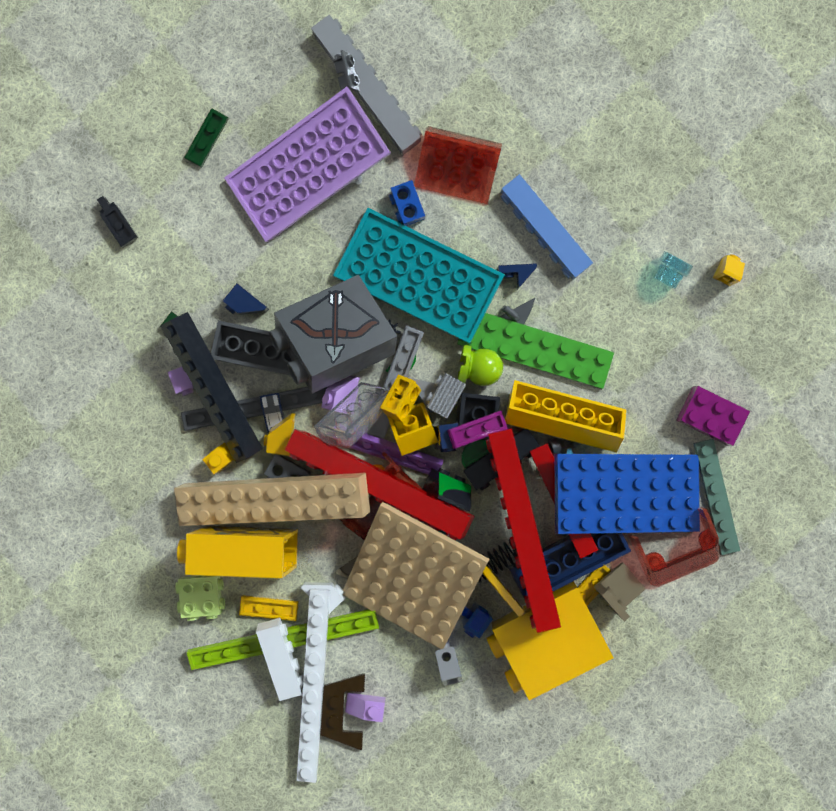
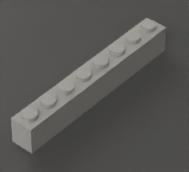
M329 14L311 27L312 34L332 61L335 59V55L341 54V50L353 56L355 60V73L360 81L358 85L360 92H355L401 154L404 155L421 142L420 136L422 133L416 125L412 126L409 122L410 117L405 110L401 111L397 106L399 102L395 96L388 94L386 84L382 79H377L375 76L376 71L372 65L365 63V57L360 49L356 50L353 47V40L348 34L345 35L342 32L340 22L336 18L333 20Z

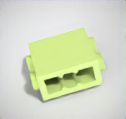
M187 576L179 578L178 582H176V593L179 594L177 611L181 614V618H187V621L198 620L202 616H206V619L218 618V615L225 609V598L221 596V590L224 589L223 578L220 579V576Z

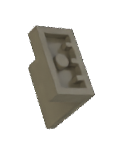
M623 562L594 586L596 591L624 622L630 617L625 611L628 609L626 606L645 590L644 586Z

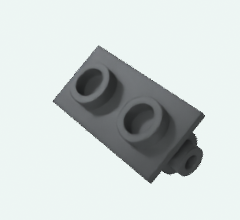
M341 50V54L335 55L333 60L336 73H344V75L338 77L340 90L348 87L350 91L352 89L360 92L358 86L360 81L354 69L355 60L350 53Z

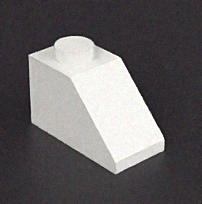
M305 582L301 586V589L308 596H310L311 588L330 590L329 614L345 599L343 595L345 592L338 584Z

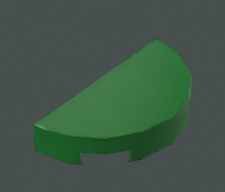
M485 439L474 441L464 447L461 454L464 469L489 453Z

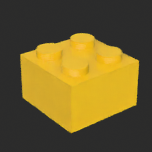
M423 402L412 407L404 423L388 417L402 456L438 443Z

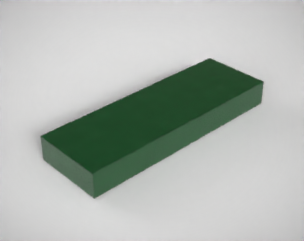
M211 108L184 158L202 168L229 118Z

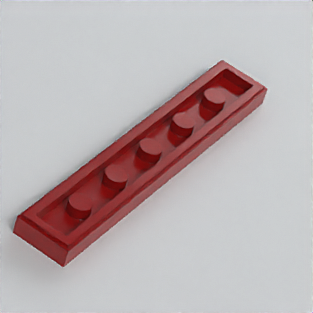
M545 444L529 453L555 505L554 456L548 444ZM590 533L569 534L580 558L598 551Z

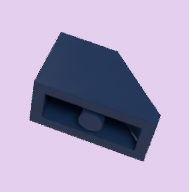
M238 283L223 299V302L227 304L225 308L233 315L235 312L243 315L262 313L269 310V308Z

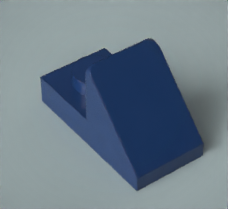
M537 263L498 265L497 271L505 274L503 279L514 278V275H517L518 290L535 271Z

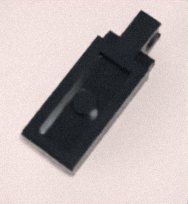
M104 196L97 199L102 207V210L99 211L101 218L122 248L139 238L120 208L114 202L110 204Z

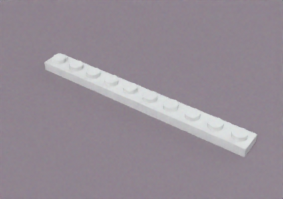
M311 588L309 596L297 781L316 783L330 603V590Z

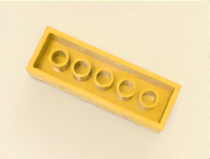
M514 380L505 414L506 424L616 453L624 439L626 409Z

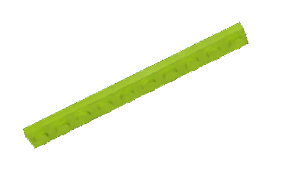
M368 609L328 618L327 640L379 629L377 614L375 611ZM308 623L287 627L288 635L286 637L288 641L292 642L293 648L306 645ZM257 634L187 650L191 670L263 654Z

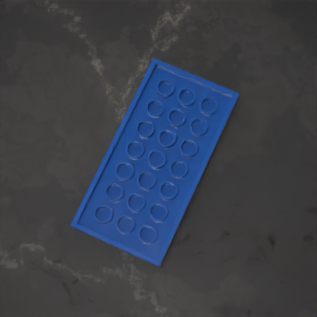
M554 454L555 534L700 532L698 455Z

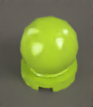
M463 346L460 362H464V364L461 365L460 371H458L457 379L463 383H466V379H470L479 386H490L498 382L503 373V362L500 356L490 349H478L473 352L471 351V346Z

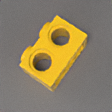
M398 374L380 409L387 417L404 423L421 392L420 387L414 380Z

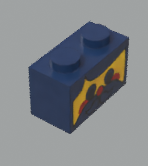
M458 423L433 426L438 439V443L434 444L435 449H440L441 452L456 451V449H453L447 430L457 427Z

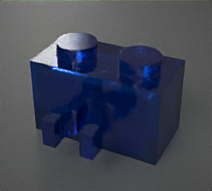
M474 602L470 609L465 606L461 614L464 616L462 620L464 632L472 638L476 636L480 639L493 620L491 613L476 602Z

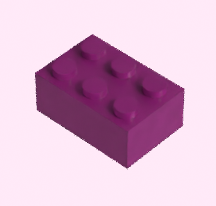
M693 386L676 421L727 446H734L750 411L700 386Z

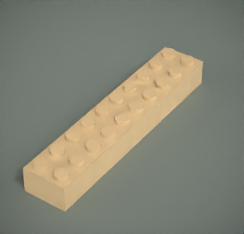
M366 473L184 483L174 488L179 526L363 518L370 513Z

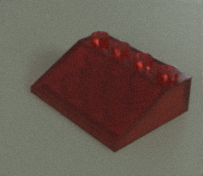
M428 126L424 135L414 186L488 204L502 143Z

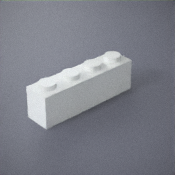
M281 618L259 623L256 634L279 701L302 695L304 678L302 675L299 676V663L297 658H293V645L291 641L287 640L286 635H288L286 624H282Z

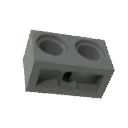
M275 454L264 474L268 478L291 477L293 474L299 477L309 476L311 472L287 458ZM276 465L282 466V475H276L274 473V467Z

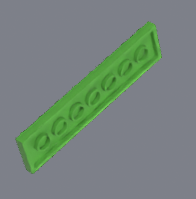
M487 313L470 344L460 339L457 342V345H468L473 350L490 349L495 351L502 359L600 389L604 388L614 352Z

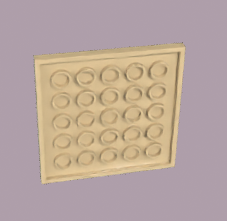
M382 502L343 589L345 593L343 595L365 608L375 611L376 614L432 645L444 649L489 558Z

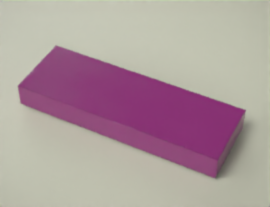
M501 410L451 428L447 432L453 449L488 437V434L508 428Z

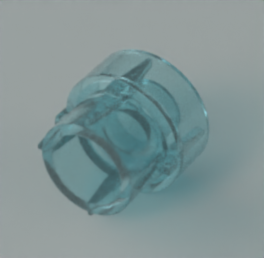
M664 251L658 261L661 265L654 278L676 289L683 276L688 277L694 266Z

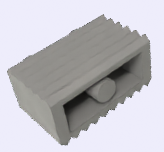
M445 373L444 377L439 376L435 383V386H437L435 393L430 392L425 402L428 403L426 408L447 419L466 384Z

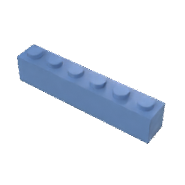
M520 174L501 189V199L506 205L510 204L514 208V215L519 220L521 218L524 220L530 234L534 233L539 238L537 240L539 245L543 249L547 248L551 253L549 255L554 263H559L563 267L561 270L567 278L571 277L574 280L593 264L591 259Z

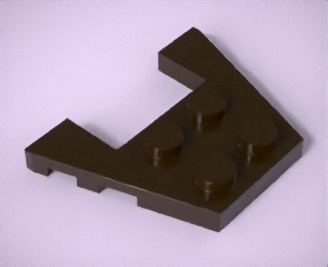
M365 673L324 684L320 735L358 750L363 748V731L343 730L345 691L364 692Z

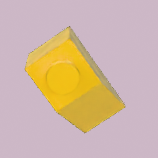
M726 255L722 258L713 278L728 286L736 284L742 279L745 263L741 262L738 256Z
M295 413L288 415L273 426L268 434H265L264 446H267L266 453L289 456L290 453L285 451V448L294 432Z
M225 442L202 459L213 474H218L234 461Z

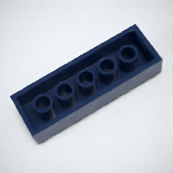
M590 533L598 551L583 558L579 557L569 535L543 548L542 551L552 591L631 552L623 534ZM514 563V565L508 566V569L524 598L528 594L526 588L522 589L520 576H523L521 568L517 569L516 563Z

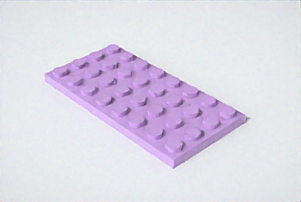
M345 87L224 179L265 242H269L386 158L391 152L350 89Z

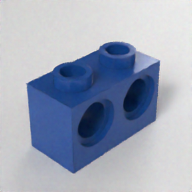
M412 180L390 188L391 194H389L392 205L396 204L398 212H395L399 223L402 222L403 225L408 226L425 220V213ZM402 191L408 194V197L404 200L398 198V194ZM412 209L415 215L408 218L404 215V212Z

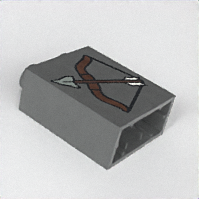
M359 275L274 312L275 329L269 331L270 340L278 353L285 350L288 352L292 361L287 363V367L292 379L297 385L305 382L312 394L395 354L397 335Z

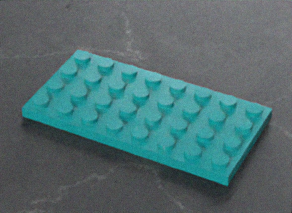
M367 208L333 274L334 277L342 281L359 275L372 296L468 344L471 343L505 274L370 208Z

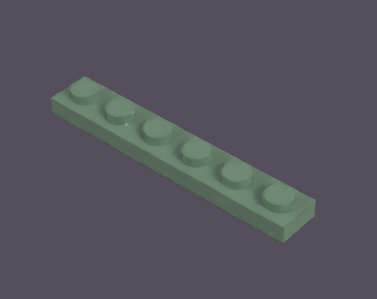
M714 439L694 443V448L699 458L700 473L720 555L740 551V546Z

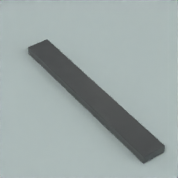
M329 386L313 394L308 387L279 392L282 410L287 411L321 404L325 391ZM260 396L237 401L246 419L263 415ZM206 408L181 412L184 431L215 425L211 421Z

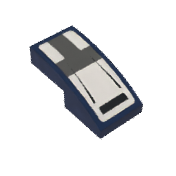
M280 393L260 396L268 433L273 426L285 418Z

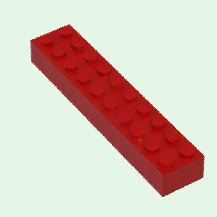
M512 428L488 434L489 439L486 440L487 448L490 453L493 452L494 456L491 459L494 472H498L499 478H495L497 488L503 492L504 496L500 498L503 510H507L508 517H505L507 529H512L513 537H510L512 549L516 548L518 556L515 557L517 569L521 568L523 576H520L522 589L526 588L528 595L524 597L527 609L531 608L533 614L529 617L532 629L536 628L537 633L561 628Z
M294 429L285 448V451L290 453L289 457L297 461H306V465L313 469L324 470V475L366 473L368 495L375 496L374 500L379 503L391 504L395 509L411 514L410 517L420 522H427L429 527L436 531L442 530L446 532L445 535L455 541L466 536L475 517L309 432Z

